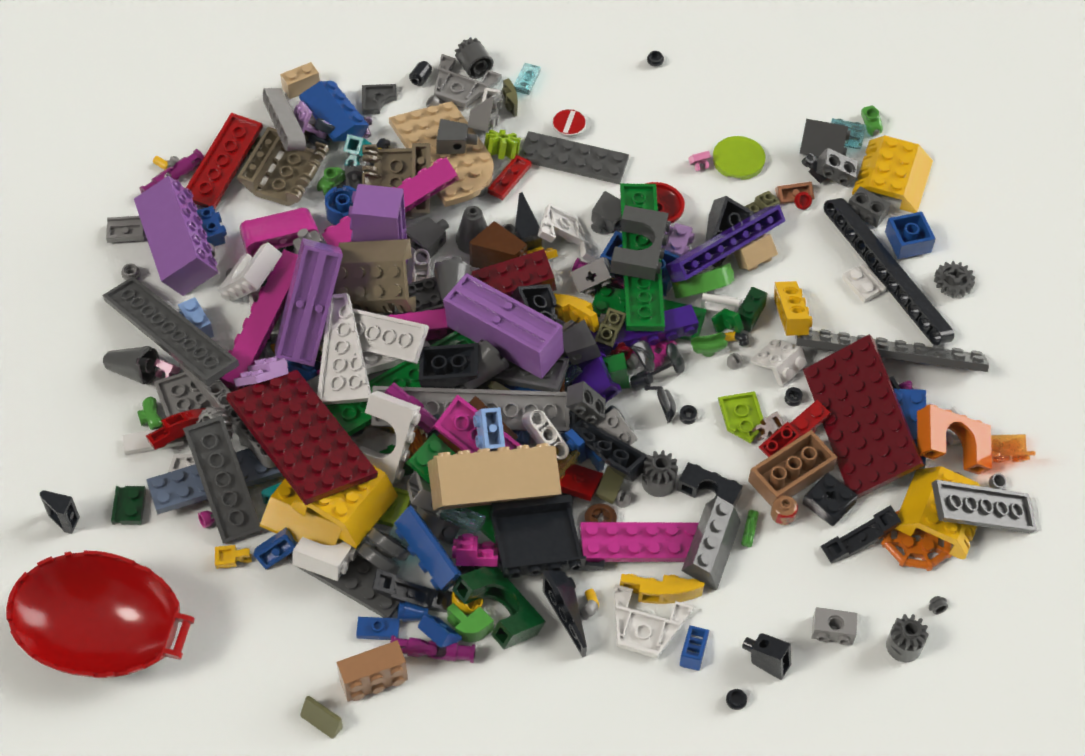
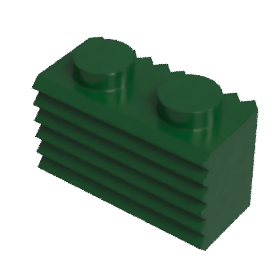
M755 287L750 288L737 311L744 327L743 330L752 331L766 306L767 292Z

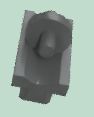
M362 165L344 166L346 185L357 190L358 184H362Z

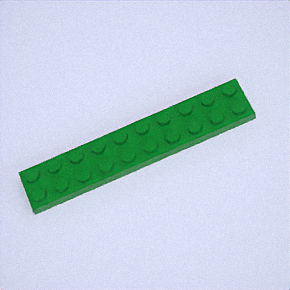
M620 183L621 220L625 205L658 211L656 184ZM622 231V248L644 250L652 245V242L643 235ZM662 270L660 274L656 273L655 281L624 275L626 331H664Z
M454 331L430 346L476 342ZM403 361L369 381L371 393L373 386H390L394 382L399 387H421L419 383V361L418 364ZM368 401L330 404L326 406L349 436L371 424L372 415L365 413Z

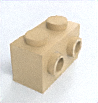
M312 62L280 74L282 89L289 99L299 96L320 81L319 72Z
M763 234L733 252L739 269H747L748 271L758 268L757 265L760 263L770 262L772 257L778 255L771 234Z

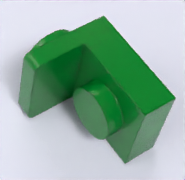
M726 308L711 318L717 333L722 332L726 328L738 333L744 329L739 313Z

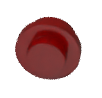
M799 192L794 198V204L798 209L805 210L811 206L812 198L807 192Z

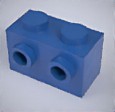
M213 206L197 210V214L203 222L201 224L202 228L208 236L206 238L207 242L214 245V247L226 244L224 236H227L225 226L220 225V222H222L220 213L215 212Z

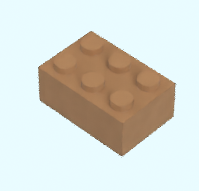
M398 640L336 662L339 680L347 702L361 700L364 696L371 693H380L390 686H400L408 680L407 664Z

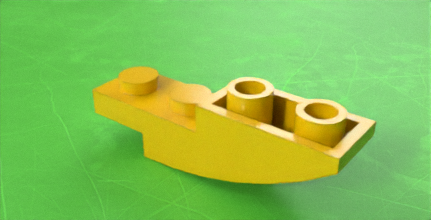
M554 293L556 298L555 314L557 318L565 323L570 320L577 323L585 320L590 331L596 332L599 330L597 313L593 311L591 303L574 296Z
M621 574L620 586L631 588L633 593L639 594L638 602L670 604L675 603V601L684 602L702 596L704 582H700L697 579L680 578L677 575H664L663 581H658L655 578H642L634 574Z

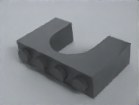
M625 205L620 231L643 235L652 242V245L644 250L615 247L610 273L655 281L656 273L660 274L662 263L659 262V259L663 260L665 252L662 245L666 246L668 235L665 232L670 230L671 221H668L669 213Z

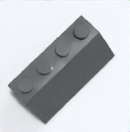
M718 496L705 504L681 570L700 582H704L705 585L715 591L718 589L741 523L734 505Z

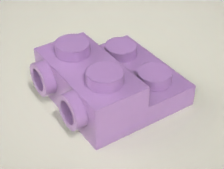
M675 223L674 227L670 226L669 232H665L668 235L666 246L662 245V248L678 256L686 254L690 250V247H688L689 243L692 244L695 233H692L693 228Z
M276 356L255 360L254 365L248 366L249 371L240 373L241 377L235 378L234 382L235 386L257 384L289 373L287 361L285 358L277 359Z

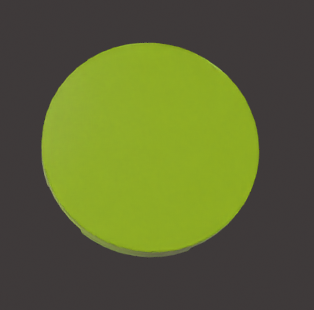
M727 137L718 142L713 151V164L726 177L741 178V180L750 179L757 176L765 164L766 157L763 148L759 143L748 137Z

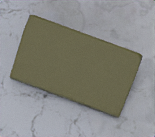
M307 696L305 698L300 716L331 739H334L343 728L341 717L312 697Z

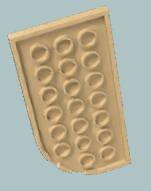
M452 101L389 117V124L405 148H412V143H430V167L437 159L447 157L457 173L459 180L437 193L445 207L473 199L480 195L481 190L489 186L492 181L494 163L491 154L479 137L477 145L467 144L464 154H436L440 119L468 125V122ZM468 128V134H476L472 128Z

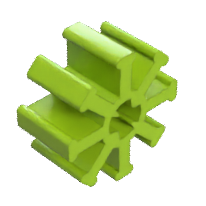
M489 130V133L485 135L484 146L491 156L497 154L498 159H504L505 156L515 159L519 152L521 138H516L517 134L515 133L505 134V130H500L499 133Z

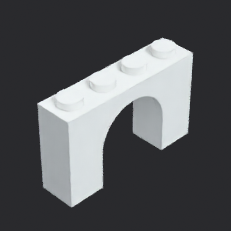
M268 242L260 246L254 257L246 253L239 258L217 291L221 293L223 299L233 302L258 290L282 256V253Z
M375 391L369 395L365 413L383 419L393 427L396 433V446L390 454H382L360 446L359 449L372 465L387 474L393 485L399 480L401 481L404 476L405 469H403V466L410 456L408 449L415 438L414 428L420 421L421 414L419 411L421 407L380 391Z
M302 537L293 550L292 565L338 581L342 574H346L350 561L355 560L357 551L362 543H365L366 537L356 549L346 542L337 545H324Z

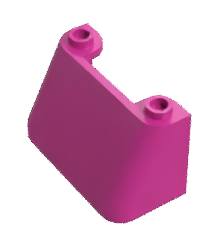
M302 207L246 220L239 227L245 252L254 257L260 246L267 242L276 249L292 246L293 241L299 238L298 232L301 229H307L309 233L314 230L319 233L310 210Z

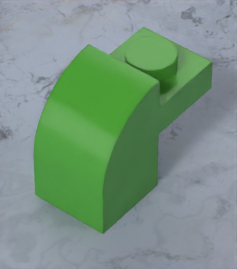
M454 603L447 608V620L455 627V631L462 636L461 641L477 642L494 630V620L481 607H478L468 617Z

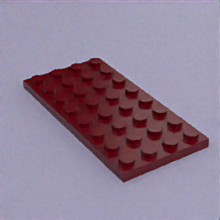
M870 334L803 369L814 401L818 400L831 412V416L823 422V426L833 453L837 456L836 461L844 483L858 494V499L924 466L874 339Z
M298 370L227 393L226 400L305 505L377 478L378 471Z

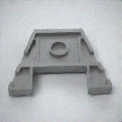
M441 54L434 95L445 102L452 101L455 105L466 108L483 95L485 88H492L502 80V74L487 70L482 80L477 81L451 72L456 64V58Z

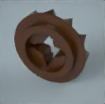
M594 504L585 513V522H598L597 518H599L601 513H603L604 519L602 522H617L615 510L607 504Z

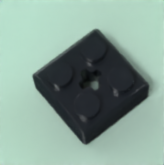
M826 473L806 493L802 504L828 524L834 526L854 506L858 499V494L830 473Z

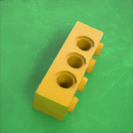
M797 281L775 282L774 301L786 336L809 335V328H812L813 322L812 316H809V308L806 307L805 297H802V288H799Z

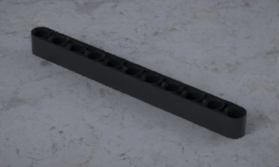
M844 198L825 201L823 207L825 214L878 279L886 286L887 290L933 345L952 342L954 331L848 202Z

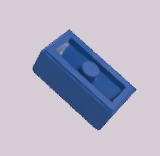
M286 527L257 546L253 556L265 569H268L291 554L297 543Z
M424 614L418 625V628L439 647H446L462 640V636L438 616Z

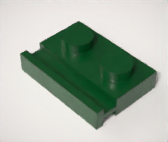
M116 486L111 516L112 525L116 523H121V525H142L146 496L145 486Z

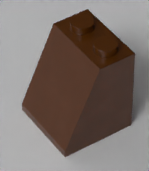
M495 221L469 242L470 265L479 269L527 254V244Z

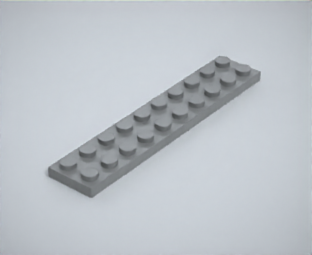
M373 386L372 393L375 391L385 393L389 386ZM400 387L408 395L418 399L432 415L439 414L441 416L456 395H459L468 403L473 397L477 396L488 408L501 407L502 421L512 431H527L523 426L522 416L526 412L533 410L543 411L558 432H566L570 429V409L566 407L567 392ZM533 415V416H532V421H533V423L535 424V423H536V418H535V416ZM372 416L371 426L392 427L385 420Z

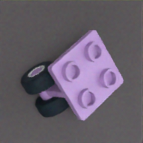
M300 101L294 108V115L303 133L305 130L311 132L308 141L315 146L316 142L329 146L330 140L326 137L327 134H330L335 129V126L321 118L316 120L314 126L308 124L312 111L303 101Z

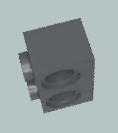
M827 148L818 157L816 173L847 187L856 178L858 161Z
M861 186L848 202L862 220L876 228L886 218L891 206L890 202Z
M584 381L567 387V408L590 424H595L605 419V398Z

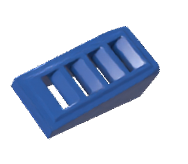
M689 625L680 657V667L696 671L700 670L710 630ZM691 635L702 637L703 639L691 637Z

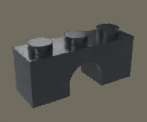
M688 462L678 480L677 491L695 498L700 490L709 489L716 496L736 506L741 496L743 485L735 480L724 478L716 472L703 469L700 465Z

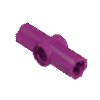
M395 382L389 386L385 394L421 407L419 411L421 418L417 426L428 435L434 429L433 425L436 423L437 418L429 413L418 399L408 395Z

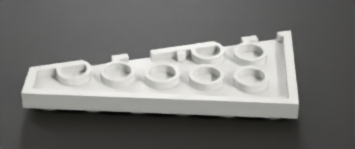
M347 293L333 294L326 318L317 396L325 405L368 401L371 390L351 299Z

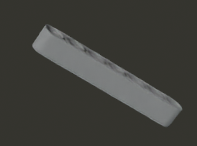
M264 88V105L285 150L305 151L306 140L304 133L282 88Z

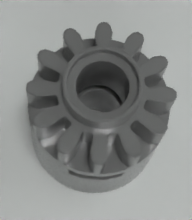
M470 37L468 40L464 39L463 42L458 44L459 49H455V57L470 78L478 79L483 77L487 70L491 71L494 61L477 38L472 39Z
M664 450L659 455L657 451H654L653 456L647 455V459L644 461L642 487L648 494L654 497L667 496L675 488L678 466L676 465L677 459H672V453L666 456Z
M903 614L902 619L896 618L886 641L887 651L895 660L906 663L912 662L920 656L929 636L926 632L928 626L922 625V618L916 621L914 614L910 618L906 614Z

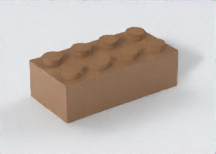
M810 430L751 468L748 482L772 507L773 501L783 495L793 497L822 478L826 473L834 470L837 456Z

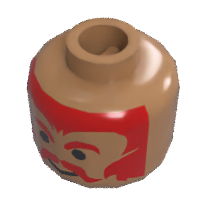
M785 495L774 500L770 513L772 519L780 525L791 524L798 512L797 502L792 497Z

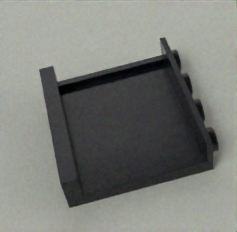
M571 495L492 503L490 517L503 578H518L522 575L537 576L546 570L577 571L584 568L587 558L582 555L571 510L573 502Z

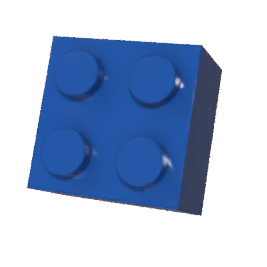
M922 211L888 218L885 234L897 259L932 252L936 238Z

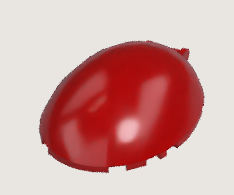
M84 550L81 553L69 551L64 552L65 555L54 558L50 556L37 562L36 567L28 573L24 572L9 594L6 606V620L9 622L10 633L17 644L39 663L60 672L76 676L93 678L118 677L146 669L164 657L181 660L183 656L182 649L190 625L194 624L195 621L194 617L180 613V603L171 587L162 577H159L150 568L144 567L134 560L102 551ZM182 622L174 648L170 649L176 635L178 623Z

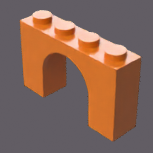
M933 404L926 405L917 411V449L920 456L934 460L945 455L946 431L950 429L961 441L964 470L979 475L992 469L991 425L985 424L980 420L970 419L966 415L953 413L951 410L938 408Z

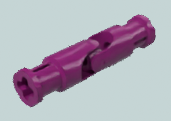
M195 149L191 155L183 157L173 167L167 168L152 178L150 183L139 187L140 192L143 193L164 179L165 174L174 180H179L181 175H187L193 171L194 167L202 162L204 155L198 149Z
M394 635L391 636L390 643L398 640L402 653L407 654V656L419 657L427 655L431 659L447 661L467 660L470 663H474L475 644L465 646L454 643L445 647V655L437 656L439 647L432 640L427 642L420 638L410 637L409 639L396 638Z

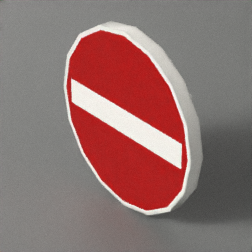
M564 109L554 115L552 126L558 134L572 137L584 131L586 128V118L580 111Z

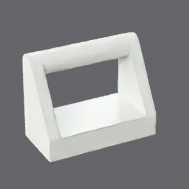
M704 292L701 308L707 309L708 313L717 314L724 308L737 313L741 298Z

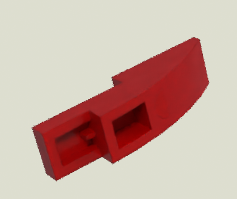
M816 400L792 422L785 423L759 446V449L767 457H770L810 430L815 433L817 427L831 416V412Z
M206 408L192 409L162 419L163 427L146 435L148 442L156 450L165 447L176 439L184 437L185 432L183 428L197 424L198 416Z

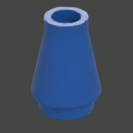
M407 601L405 603L400 602L397 619H401L402 622L420 621L424 614H428V608H423Z

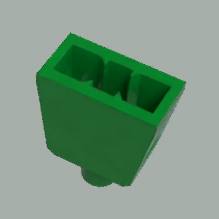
M624 353L603 358L612 381L619 384L621 389L630 388Z

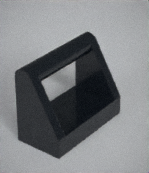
M46 490L41 491L39 495L48 516L65 533L72 534L80 518L73 498Z

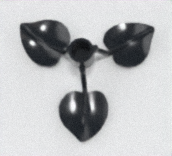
M638 341L630 348L636 353L645 369L637 373V375L630 377L631 386L635 391L643 388L645 391L657 390V396L667 423H670L676 413V404L669 390H664L662 386L650 385L653 383V375L673 366L677 374L683 373L685 370L683 357L676 345L669 343L666 346V354L670 363L654 371L655 363L653 361L655 356L651 346L646 341Z

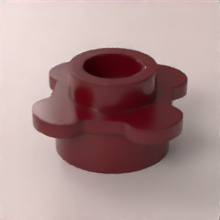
M620 342L610 354L612 356L624 353L625 360L627 361L631 357L633 350L626 346L624 342Z

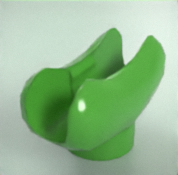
M873 105L863 107L861 116L868 134L873 136L875 130H878L881 134L883 125L878 109Z
M340 167L325 169L324 176L317 184V190L321 191L323 189V193L326 195L330 189L337 187L346 180L345 171Z
M719 332L707 336H696L691 339V345L695 353L711 357L715 352L725 349L728 341L725 340L726 334Z
M152 396L144 399L142 403L143 410H139L137 413L141 426L148 424L150 430H155L163 427L161 422L162 418L157 413V400Z

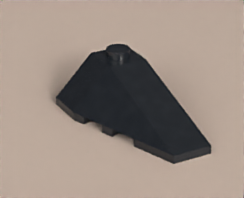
M728 196L715 199L708 216L705 242L750 217L754 212ZM727 256L712 264V266H721Z
M550 284L518 286L510 296L555 322L557 321V315L555 314L556 298Z
M582 419L571 427L585 441V445L615 473L631 482H634L643 473L647 454Z
M546 570L543 572L542 591L583 658L586 656L587 644L575 592V582L571 577L568 578L565 571Z

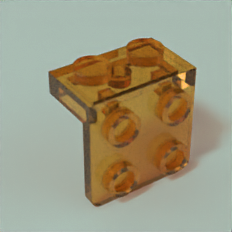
M1026 434L991 435L993 463H1001L1011 459L1012 462H1024V460H1030L1031 456L1036 455V451H1027Z

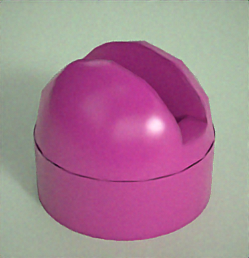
M206 510L198 513V518L203 528L209 527L215 522V519L210 516L212 515L211 511Z

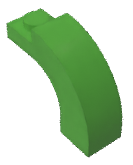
M728 263L705 272L697 273L684 281H671L675 298L692 296L732 284L731 282L735 281L734 271L731 268V264Z

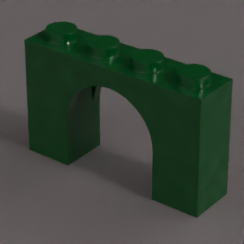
M484 566L460 575L452 588V591L464 604L480 598H490L505 606L510 616L499 620L491 633L492 637L504 650L537 636L546 623L543 617L507 577L503 578V573L498 567Z

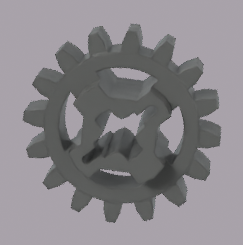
M946 261L944 266L939 265V268L936 269L934 275V282L937 283L936 288H942L941 293L948 292L947 296L954 294V297L957 298L958 294L964 297L965 293H970L975 284V276L972 275L973 270H967L968 265L961 266L962 262L955 264L952 261L949 264Z

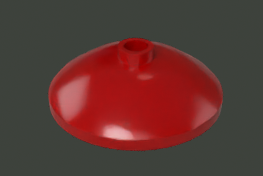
M645 183L656 184L658 211L669 213L668 221H671V223L676 222L682 216L685 208V201L681 193L666 183Z

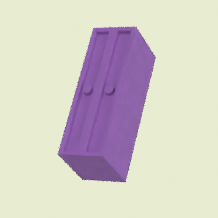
M168 175L135 197L134 202L161 282L184 296L218 274L217 261L212 256V247L207 242L206 238L208 236L202 228L201 224L203 222L197 214L198 208L192 200V192L190 189L184 188L177 179L174 180Z
M358 184L357 190L353 191L352 194L353 206L349 207L350 229L352 230L351 241L407 239L404 189Z
M302 238L274 346L277 358H285L288 361L314 366L343 257L340 247Z
M467 273L443 299L447 327L476 343L481 339L488 341L500 352L499 355L540 379L546 375L564 353L561 324Z

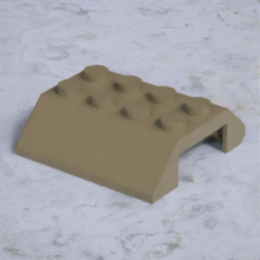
M267 127L238 174L237 180L257 197L290 206L300 201L305 193V188L309 186L321 165L320 162L325 159L330 149L326 144L316 142L315 150L306 147L305 151H286L276 129Z
M412 143V148L378 149L376 144L362 146V160L374 164V166H362V184L397 188L402 185V181L406 178H413L418 175L417 173L421 169L430 167V143ZM430 198L406 212L405 218L416 219L430 214Z
M410 239L339 243L338 247H340L343 257L335 284L336 294L347 293L350 296L353 309L361 310L362 308L363 311L371 313H394L395 306L399 312L416 311V297H409L406 260L412 258Z

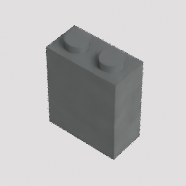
M806 118L799 153L805 155L812 153L814 156L819 157L827 148H830L846 156L847 148L844 145L845 140L849 141L851 130H848V126Z

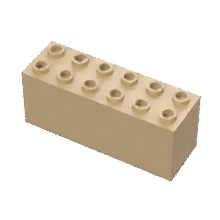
M548 443L537 444L529 448V445H520L511 450L509 447H499L491 452L490 448L479 449L478 452L470 453V450H463L453 455H450V452L438 453L437 456H433V459L428 462L433 511L561 495L556 447L549 446Z

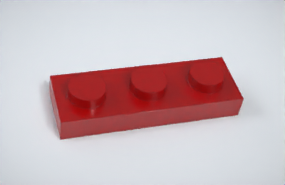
M516 155L515 159L511 160L488 187V193L503 201L530 169L531 161Z

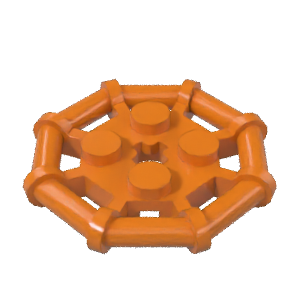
M919 528L915 529L912 536L919 535L922 538L920 541H916V538L894 529L897 531L896 539L891 538V531L883 537L881 542L882 547L891 553L900 563L899 566L901 567L909 566L932 571L933 567L946 558L952 557L949 554L952 549L951 543L944 540V547L938 545V537ZM895 546H898L899 548L901 546L904 550L903 552L905 553V555L903 556L902 553ZM931 552L938 553V555H936L932 559L928 558V555ZM909 557L921 558L922 560L910 559Z

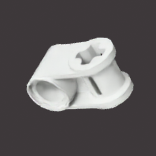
M418 249L413 254L412 282L431 278L430 255L425 249ZM419 253H425L427 255V259L425 262L421 263L417 261V255Z

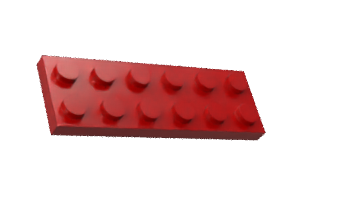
M232 112L230 113L186 186L192 192V200L195 204L205 208L213 206L215 210L263 129L261 122Z

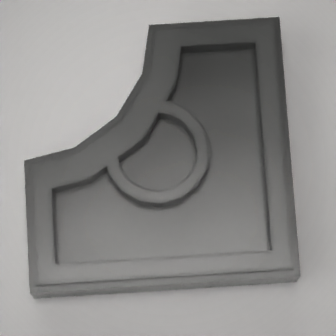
M396 84L362 85L363 115L380 114L385 104L397 101Z

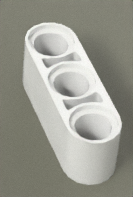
M528 411L522 416L523 426L536 444L548 443L549 446L557 447L559 450L557 460L568 456V445L543 411ZM533 415H534L535 418H536V423H535V424H534L533 421H532V416H533ZM544 431L547 433V439L543 436Z

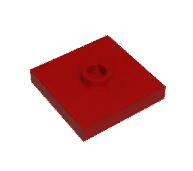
M566 461L559 473L561 492L591 502L603 477V473Z

